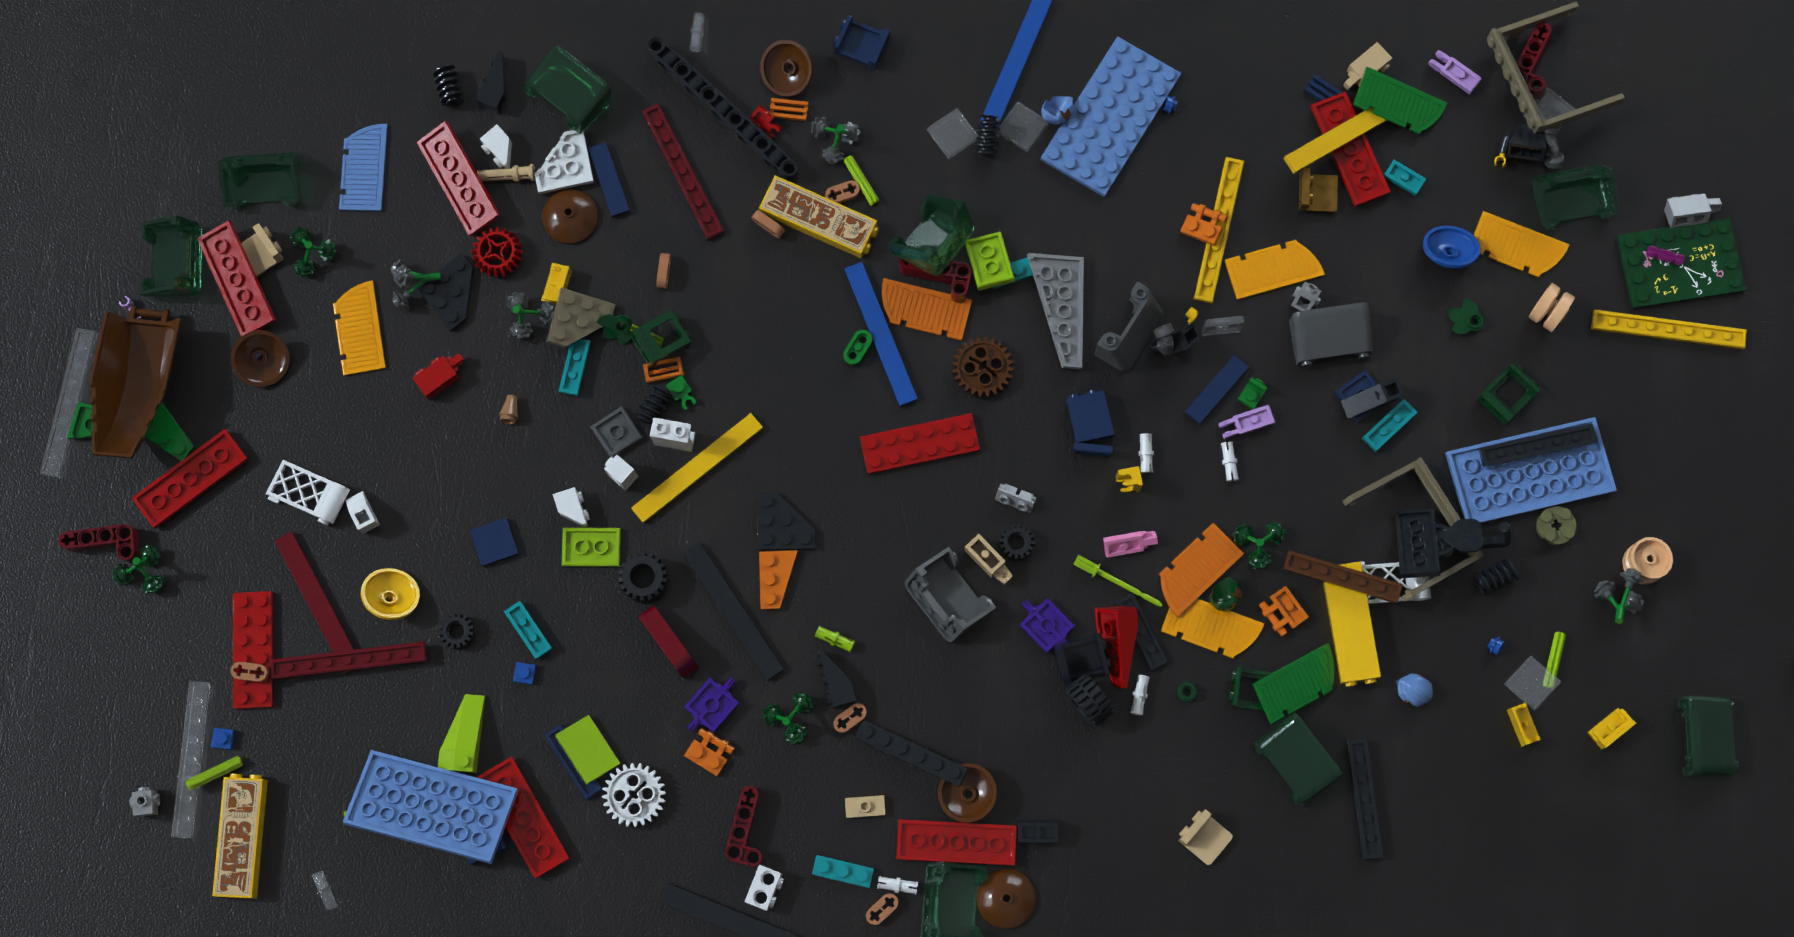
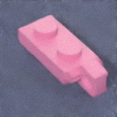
M1139 531L1103 538L1107 558L1142 552L1148 545L1158 544L1155 531Z

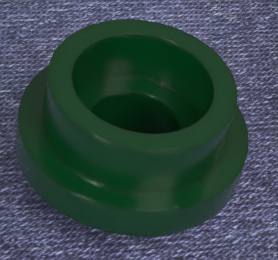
M1185 682L1178 687L1177 695L1182 701L1190 702L1196 697L1197 689L1192 683ZM1184 689L1190 690L1189 696L1184 695Z

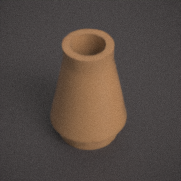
M506 396L499 414L502 423L515 424V420L518 419L517 396Z

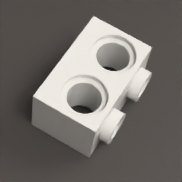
M618 455L614 458L610 457L605 463L606 467L604 470L608 476L625 491L638 478L635 470Z
M759 865L745 902L766 911L769 908H773L777 897H774L776 889L780 890L784 881L781 878L782 873ZM766 874L774 876V882L771 885L764 883ZM760 892H764L767 895V900L763 904H759L756 900Z

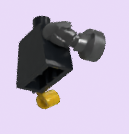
M1526 122L1525 125H1516L1515 130H1511L1503 136L1498 151L1500 155L1495 158L1494 162L1495 166H1497L1498 161H1504L1502 168H1505V155L1507 154V157L1541 162L1544 160L1548 168L1558 169L1563 165L1564 155L1558 150V141L1555 136L1547 131L1534 134Z
M1191 307L1185 314L1190 319L1185 320L1183 326L1173 329L1172 324L1169 323L1153 330L1157 341L1151 343L1152 351L1154 353L1161 352L1163 356H1168L1192 347L1200 340L1193 323L1198 316V311Z

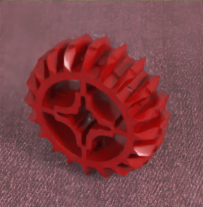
M496 227L495 232H493L492 228H489L488 234L482 231L484 237L477 236L476 239L479 243H473L476 249L472 250V254L475 255L472 259L474 262H477L475 264L476 267L481 268L480 271L482 273L487 272L489 277L493 273L496 278L499 277V273L503 277L506 276V271L513 273L511 268H518L516 262H522L521 257H519L523 255V251L520 250L522 244L518 243L519 238L517 236L514 237L512 231L508 233L506 228L502 232L499 227ZM494 240H505L506 242L495 243ZM487 245H489V251L485 253L486 256L483 257L484 249ZM493 247H495L496 250L500 252L502 258H500L499 255L495 253ZM512 247L511 255L509 259L506 260V253L509 252V249ZM495 261H499V262H501L502 264H500V265H490V264H488V263H489V262L493 263V262H495Z

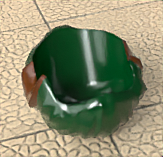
M1227 577L1216 584L1210 594L1211 605L1218 611L1223 612L1235 608L1242 598L1240 585L1231 577Z

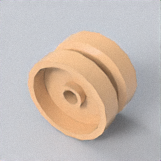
M1554 283L1549 285L1529 315V318L1536 323L1540 322L1547 315L1543 322V327L1550 332L1563 320L1575 299L1573 295L1565 292L1556 300L1560 293V287Z
M1645 537L1626 550L1622 559L1623 569L1625 572L1628 568L1641 572L1640 578L1644 579V582L1639 584H1651L1670 571L1673 564V555L1669 546L1662 540L1655 537Z

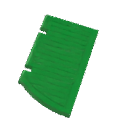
M1366 67L1353 105L1366 111L1371 107L1373 108L1372 114L1404 128L1406 124L1411 125L1410 131L1420 134L1421 131L1427 129L1439 119L1445 110L1447 102Z
M1329 643L1252 684L1270 724L1284 718L1283 711L1286 710L1290 715L1319 699L1317 692L1320 691L1324 696L1333 691L1334 660Z

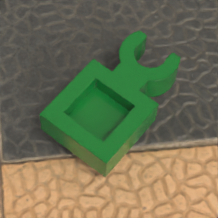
M682 375L666 385L676 402L682 400V407L685 411H688L686 406L688 401L693 402L694 406L697 405L696 400L689 396L692 390Z

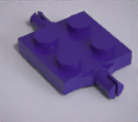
M1048 598L1036 607L1028 599L1021 604L1029 614L1020 626L1046 653L1053 648V645L1067 641L1065 639L1066 635L1075 625Z
M731 677L724 686L717 684L709 678L684 706L694 718L687 727L692 733L700 724L706 726L714 733L739 705V702L729 692L737 683Z

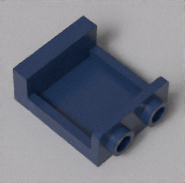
M848 15L847 20L844 19L841 24L840 30L842 31L840 35L834 39L835 54L876 69L890 39V30L883 28L880 31L855 21L853 16Z
M1094 389L1088 391V394L1085 395L1075 393L1066 398V406H1068L1075 442L1089 444L1114 437L1104 390Z

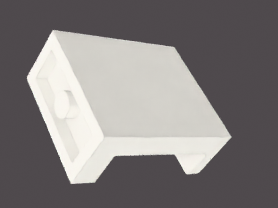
M653 418L650 438L655 446L692 452L695 432L691 431V424Z

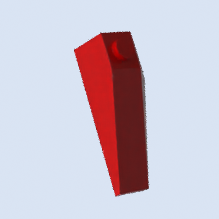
M1128 606L1095 608L1098 634L1101 633L1102 638L1105 639L1107 650L1104 651H1106L1111 663V668H1108L1112 686L1127 688L1138 629L1136 607Z

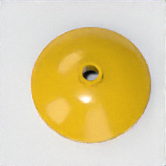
M384 568L372 572L366 577L361 587V599L366 609L373 615L387 620H397L410 615L416 609L420 598V591L416 581L404 571L394 568Z

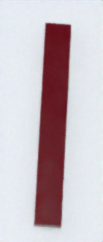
M659 103L643 110L642 113L706 239L709 241L725 233Z
M291 531L275 540L332 652L355 650L294 533ZM351 670V671H343V673L346 675V674L352 672L353 670Z
M426 642L271 659V679L427 662Z

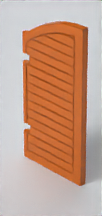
M883 278L882 301L886 315L889 318V323L900 325L901 320L907 321L905 327L940 336L943 330L948 332V338L962 341L972 303L971 299L966 298L964 302L957 303L951 299V294Z
M1214 523L1202 533L1205 537L1203 541L1197 537L1171 562L1174 565L1172 570L1166 567L1159 573L1164 598L1176 617L1184 612L1244 555Z

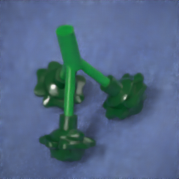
M298 226L296 230L291 231L289 240L293 242L294 247L306 248V254L302 260H295L292 267L295 269V273L300 276H312L316 268L313 266V262L309 260L310 252L317 250L319 252L318 256L324 262L332 261L333 257L337 254V246L331 239H327V241L322 240L319 247L313 246L310 241L312 233L309 232L307 227L301 228Z
M1272 521L1266 525V537L1256 539L1252 533V527L1244 523L1241 526H1236L1233 532L1234 543L1242 547L1251 541L1255 542L1258 550L1255 549L1252 554L1248 555L1250 559L1249 564L1253 565L1255 569H1265L1268 564H1271V554L1266 553L1262 549L1264 542L1268 540L1269 542L1280 544L1281 541H1285L1286 529L1283 528L1281 523L1277 524Z
M149 544L139 549L140 553L133 559L134 565L129 568L127 564H117L116 568L112 570L114 574L112 579L117 581L120 586L123 584L128 586L130 581L134 580L133 570L140 569L145 576L142 590L146 594L160 592L165 581L161 575H149L143 568L144 565L151 568L153 565L159 564L158 559L161 557L157 552V548L151 547Z
M798 692L792 698L795 709L789 716H782L784 712L778 704H769L767 708L763 709L764 715H762L766 726L771 725L775 727L781 721L784 725H788L784 736L786 737V742H791L793 745L803 742L807 732L804 725H799L797 722L792 725V718L797 712L810 713L811 709L814 708L812 698L806 693L801 694Z

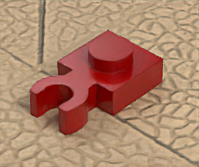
M762 105L758 106L749 117L762 131L766 130L767 135L771 139L776 137L772 132L773 128L778 132L782 130L780 125L772 123L774 117Z

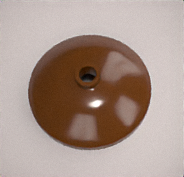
M780 40L774 42L765 50L761 58L760 72L765 85L772 92L780 96H794L801 93L809 85L813 75V63L810 54L800 43L793 40ZM791 64H792L793 67H794L793 70H790V65H791Z
M576 189L562 190L554 194L546 202L542 213V221L547 233L554 240L564 244H577L589 238L595 231L599 220V213L594 200L588 194ZM566 211H572L571 215H566Z
M255 330L244 334L236 341L231 351V365L235 374L240 380L251 386L265 387L276 383L284 376L289 366L290 358L286 344L279 336L269 331ZM258 353L263 354L261 359L256 358Z
M971 763L959 764L968 769L961 787L941 779L938 788L939 802L944 812L952 819L964 823L976 822L986 817L993 809L997 799L996 783L991 774L983 767ZM968 792L973 793L971 798H966Z
M1013 869L993 871L983 879L977 891L979 912L988 923L998 928L1010 929L1022 925L1030 918L1035 908L1036 894L1032 883L1024 874ZM1004 895L1010 896L1009 902L1003 901Z

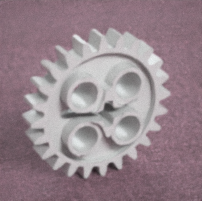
M631 763L630 769H628L624 764L623 771L616 768V776L610 773L612 781H605L609 787L602 789L607 792V795H603L602 798L607 799L608 802L604 803L603 806H610L607 813H614L612 816L613 820L619 817V824H622L625 820L627 827L630 826L631 822H633L634 827L638 826V822L645 826L646 819L653 822L651 816H659L656 812L657 809L663 810L659 804L666 802V800L661 798L662 795L666 794L665 791H661L665 784L658 783L661 777H654L656 774L655 770L649 773V766L643 770L641 763H639L637 768H635L634 763ZM632 776L638 777V784L636 786L629 785V779ZM646 781V785L637 792L638 798H632L626 808L622 809V806L632 797L631 791L636 792L642 783ZM646 789H651L653 791L652 798L644 799L643 792ZM618 791H624V800H616L615 796ZM633 804H638L640 807V811L637 814H631L630 807Z

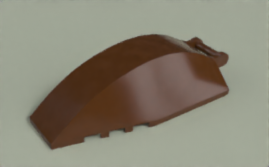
M131 306L128 318L105 311L89 380L91 386L90 403L92 404L91 420L93 422V455L133 459L141 447L167 390L181 325V318L170 321V309L158 311L138 309L136 306ZM140 316L162 319L161 321L137 319V317Z

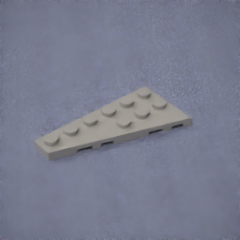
M1028 253L1027 257L1061 367L1081 369L1083 354L1084 257Z

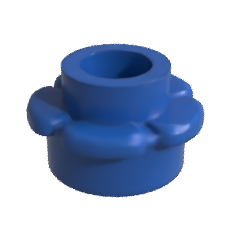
M1167 96L1163 111H1167L1168 114L1176 110L1178 101L1175 100V96Z
M1497 637V639L1492 638L1488 645L1489 653L1496 655L1500 653L1505 644L1500 639L1501 637Z

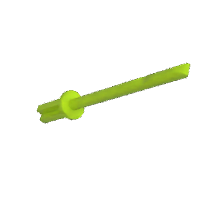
M1078 554L1073 565L1092 574V577L1098 574L1122 588L1141 596L1154 605L1162 606L1159 600L1146 593H1142L1137 588L1099 569L1100 563L1096 564Z

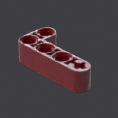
M1545 22L1535 26L1517 62V66L1534 99H1541L1546 92L1545 80L1535 75L1552 38L1551 26ZM1533 48L1539 49L1538 51H1531ZM1525 64H1530L1531 66H1530V67H1524L1523 65H1525ZM1535 86H1540V87H1541V88L1538 89V90L1533 89V87H1535Z
M903 253L900 255L898 267L901 274L951 284V299L957 303L966 300L971 280V267L968 264L914 253ZM924 265H927V266H929L930 268L927 269V270H924V269H922L921 267L924 266ZM941 269H947L948 272H947V273H942V272H940V270H941ZM965 272L967 275L960 276L959 273ZM961 289V290H963L964 292L961 293V294H958V293L955 292V290Z
M127 524L67 531L58 538L60 547L70 552L116 546L118 557L128 563H133V559L140 553L138 531ZM130 530L129 537L124 539V533ZM111 532V538L105 541V535ZM92 535L91 542L86 544V538ZM128 549H131V555L129 557H125V552Z
M654 605L638 616L683 679L699 668Z
M746 786L740 794L725 854L730 861L757 867L763 862V854L755 848L747 847L760 794L755 787ZM750 790H753V794H755V798L752 797L749 802L753 805L752 808L748 805H742L743 802L747 803L748 797L745 794L749 793ZM743 809L750 811V817L746 820L740 817V812ZM739 828L745 830V836L742 839L735 837V831ZM734 847L740 850V855L737 858L730 856V850ZM753 852L759 854V860L756 863H750L749 855Z

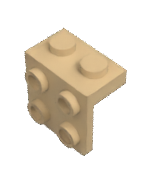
M259 223L253 226L256 234L241 243L256 277L284 260L280 253L282 251L281 247L276 241L273 243L270 238L272 234L267 227L263 228Z
M1205 809L1202 812L1198 811L1193 816L1192 820L1194 822L1190 827L1186 825L1179 833L1181 838L1178 841L1202 862L1210 865L1231 841L1232 834L1211 817L1212 814Z

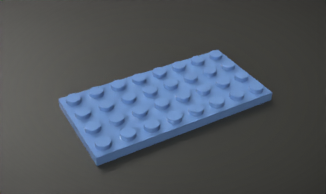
M1117 36L1075 102L1073 114L1067 121L1062 123L1040 160L1105 197L1167 96L1177 83L1181 73Z
M1595 417L1445 453L1463 518L1476 519L1480 523L1617 491ZM1593 424L1597 439L1596 444L1488 467L1482 466L1478 450L1480 447Z
M371 750L343 823L344 825L492 864L518 794V789Z

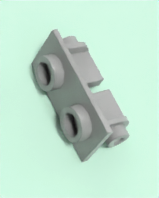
M1006 483L1004 485L1000 484L995 500L1018 508L1020 511L1031 513L1037 498L1033 496L1034 494L1021 490L1020 494L1017 495L1016 487Z

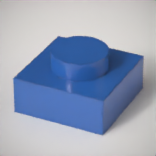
M516 662L513 682L533 685L537 666Z
M214 728L211 747L232 750L235 730Z

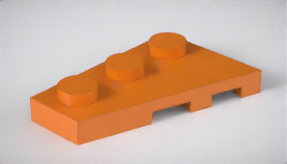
M798 550L759 552L761 610L781 609Z

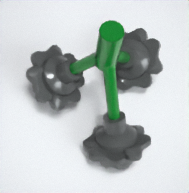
M824 116L821 118L816 117L815 121L811 123V133L815 134V138H825L829 132H835L834 144L822 151V157L830 164L844 160V153L839 150L838 146L840 136H842L841 140L843 142L853 144V142H858L859 135L861 134V130L858 129L859 125L853 124L850 121L847 124H839L836 129L829 127L830 122L826 121Z
M399 259L398 262H394L391 266V274L400 288L406 286L408 280H422L411 290L405 291L403 294L393 291L394 297L392 302L400 310L402 308L408 310V299L412 296L411 294L425 282L441 280L440 272L420 274L406 268L405 260Z
M513 292L512 296L507 297V307L511 308V312L519 317V321L514 322L513 327H510L513 337L524 339L529 338L530 334L533 333L531 324L525 323L523 320L525 314H537L545 325L552 322L555 307L549 301L542 303L541 309L524 310L529 308V298L525 297L524 292Z
M1628 568L1626 572L1620 573L1626 581V589L1619 605L1614 600V595L1612 594L1616 590L1614 582H1609L1608 580L1601 581L1594 590L1595 598L1602 600L1606 598L1616 608L1615 622L1617 624L1623 623L1625 610H1629L1633 614L1637 611H1642L1644 600L1641 594H1637L1633 590L1630 591L1634 584L1644 582V579L1640 578L1641 572Z

